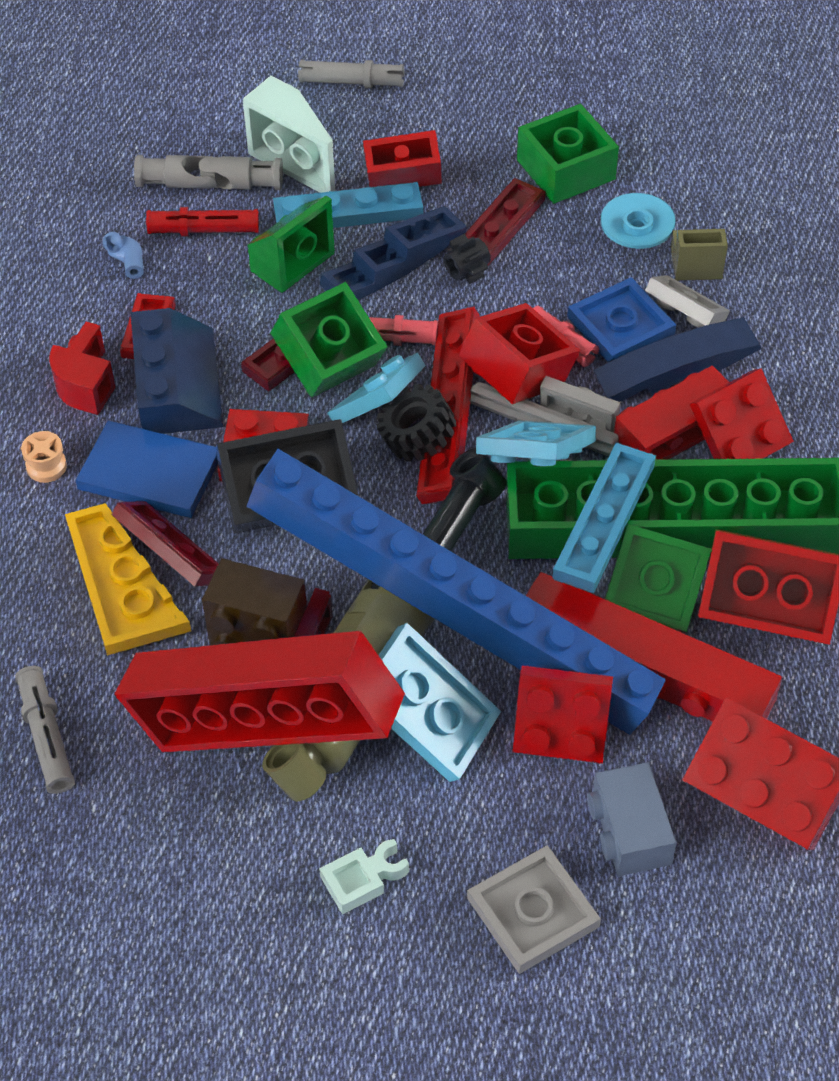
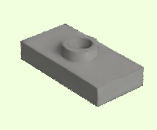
M545 376L540 386V405L614 433L616 416L620 414V402L598 395L586 387H576Z

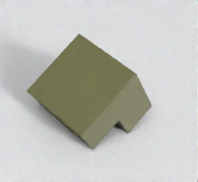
M725 229L672 231L670 248L675 280L723 279L728 248Z

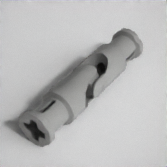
M137 155L134 161V180L136 187H143L144 184H165L167 188L251 190L252 186L274 187L275 190H281L283 184L282 158H275L274 161H253L251 157L167 155L165 159L144 158L143 155ZM200 169V176H194L190 174L191 172Z

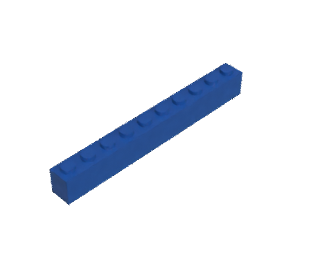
M277 449L254 484L246 507L521 670L523 665L613 676L608 722L625 733L631 735L649 715L666 681L665 678L287 453Z

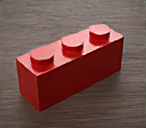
M712 365L699 373L688 375L682 382L667 390L663 389L656 392L650 399L641 404L624 409L616 416L614 433L619 437L618 443L656 455L655 460H669L702 442L705 438L689 404L726 385L729 381Z

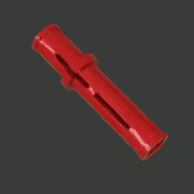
M180 207V211L147 210L146 229L147 234L180 233L181 237H189V233H259L258 209L188 210V207Z

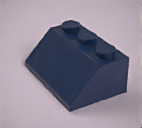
M171 308L131 312L137 402L142 429L167 434L223 427L213 328Z

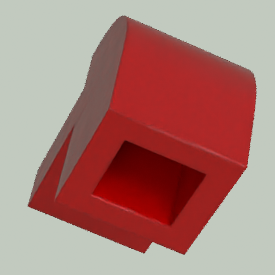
M86 321L78 334L71 337L67 348L53 345L49 355L56 391L61 400L75 409L99 415L116 388L111 361L101 359L105 353L100 325Z

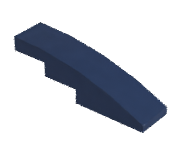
M445 206L390 225L385 228L383 240L355 249L352 262L321 273L320 286L327 291L346 282L357 300L406 276L435 257L450 245L449 241L465 234L467 226Z
M741 317L667 337L629 352L593 371L607 398L622 402L647 388L651 396H653L656 392L684 380L688 375L699 373L712 365L720 371L762 348L745 318Z

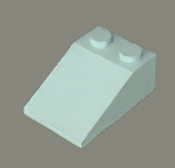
M273 76L268 77L243 98L248 154L261 161H274L275 158H282L284 174L319 193L335 191L332 138L298 89Z

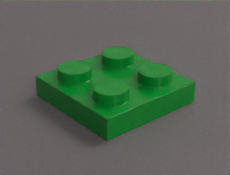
M627 524L604 599L665 626L687 632L712 549Z

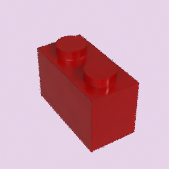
M436 130L363 141L369 187L418 182L419 187L442 184L441 161Z

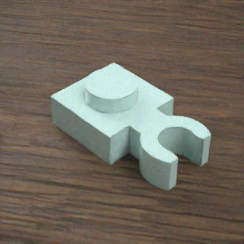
M394 839L382 842L377 847L375 855L367 858L363 849L359 848L319 868L320 877L342 915L384 894V884L381 880H399L408 874L409 862L407 859H403L396 864L386 861L389 856L397 853V843Z

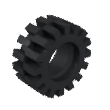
M415 384L413 391L409 387H405L402 390L403 395L396 396L391 404L386 403L381 407L384 413H378L377 420L379 423L376 424L377 430L380 432L379 434L392 453L399 459L403 457L405 461L411 462L414 456L418 461L424 460V453L429 452L430 456L437 453L435 447L439 445L444 448L448 444L445 437L452 438L454 431L451 427H456L455 415L437 388L434 390L431 385L426 384L425 388H423L421 384ZM420 418H423V420L420 421L418 424L408 428L413 422Z

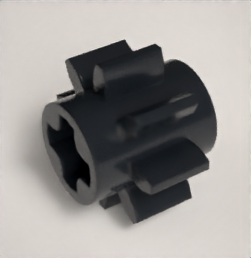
M465 234L449 241L451 247L446 249L447 254L443 257L444 265L449 275L455 280L466 278L469 284L485 276L484 271L488 269L487 264L491 261L490 252L486 244L479 238L472 237L468 239Z

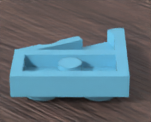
M418 352L405 359L401 355L394 356L381 365L382 371L365 381L362 387L332 408L327 414L332 421L341 419L342 423L392 401L426 366Z

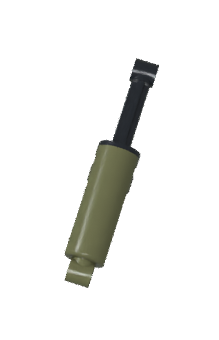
M476 448L461 454L451 465L450 475L454 479L452 488L423 532L424 536L449 551H452L478 507L494 501L501 495L507 485L506 479L491 461L488 455L476 454ZM368 579L334 633L362 631L379 655L398 626L408 623L424 637L434 618ZM360 740L274 745L266 753L262 767L291 800L296 802L303 801L320 789L326 779V774L338 773L343 769Z

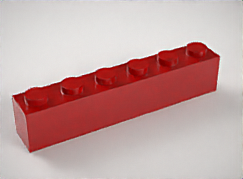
M540 572L526 594L528 598L665 678L666 681L657 699L661 698L675 704L692 716L704 717L714 721L725 698H728L767 719L777 700L783 676L585 590L556 581L546 573Z

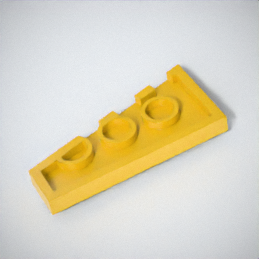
M106 503L65 514L107 656L191 632L190 621L183 611L180 612L174 604L172 596L166 587L159 583L151 571V566L144 556H140L132 545L131 538L119 521L111 515L112 511Z

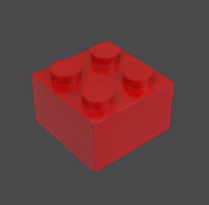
M524 303L475 318L458 356L471 367L474 373L484 378L494 387L501 396L505 397L511 404H515L540 395V386L545 376L565 382L580 349L530 305Z

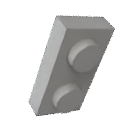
M668 275L651 277L645 289L647 293L656 297V304L667 310L676 311L677 309L688 315L686 320L696 327L723 322L730 312L725 307Z

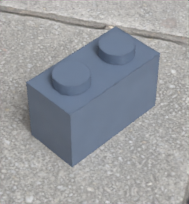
M649 762L595 773L593 792L587 793L588 807L592 819H600L604 831L600 833L602 852L606 861L613 860L617 875L623 876L672 865L676 840Z

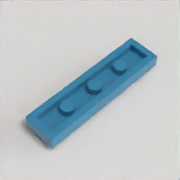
M418 182L273 198L276 223L299 206L323 196H328L332 199L333 228L401 221L423 214V203Z
M615 443L553 568L554 580L591 593L595 592L655 465L656 455Z

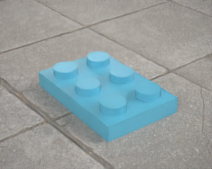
M519 420L476 437V454L491 455V461L497 463H511L516 461V457L531 458L530 464L553 466L556 465V460L568 459L569 454L581 453L582 448L596 442V426Z
M405 623L396 628L379 654L383 663L405 692L391 729L449 782L456 781L465 772L501 713V710L408 623Z

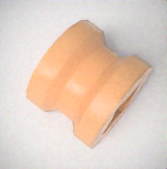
M39 431L27 436L23 441L21 451L23 459L26 461L27 473L31 479L37 482L48 483L59 479L65 473L67 463L63 454L61 439L57 434L50 431Z

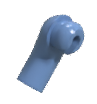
M114 231L107 233L103 238L102 244L108 254L124 262L125 275L131 279L140 278L144 270L142 248L139 243L130 237L120 235Z

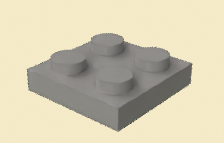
M548 845L467 890V899L519 974L600 927L601 918Z

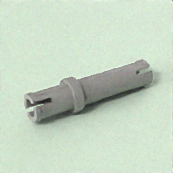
M365 60L364 63L299 61V67L302 70H298V78L301 83L362 84L364 88H372L373 85L399 87L404 85V79H402L405 75L404 64H374L373 60Z
M39 666L24 667L15 674V680L19 686L23 706L21 707L22 718L30 726L35 749L45 778L47 792L53 794L62 793L75 785V779L71 773L64 743L55 717L58 708L55 700L49 697L42 668ZM47 739L49 740L50 747H51L52 754H53V757H54V758H52V755H51V752H50V748H49Z

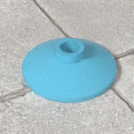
M629 193L618 196L608 202L601 213V227L606 236L615 243L628 248L644 249L660 245L672 235V231L675 229L676 219L672 208L662 199L649 194Z

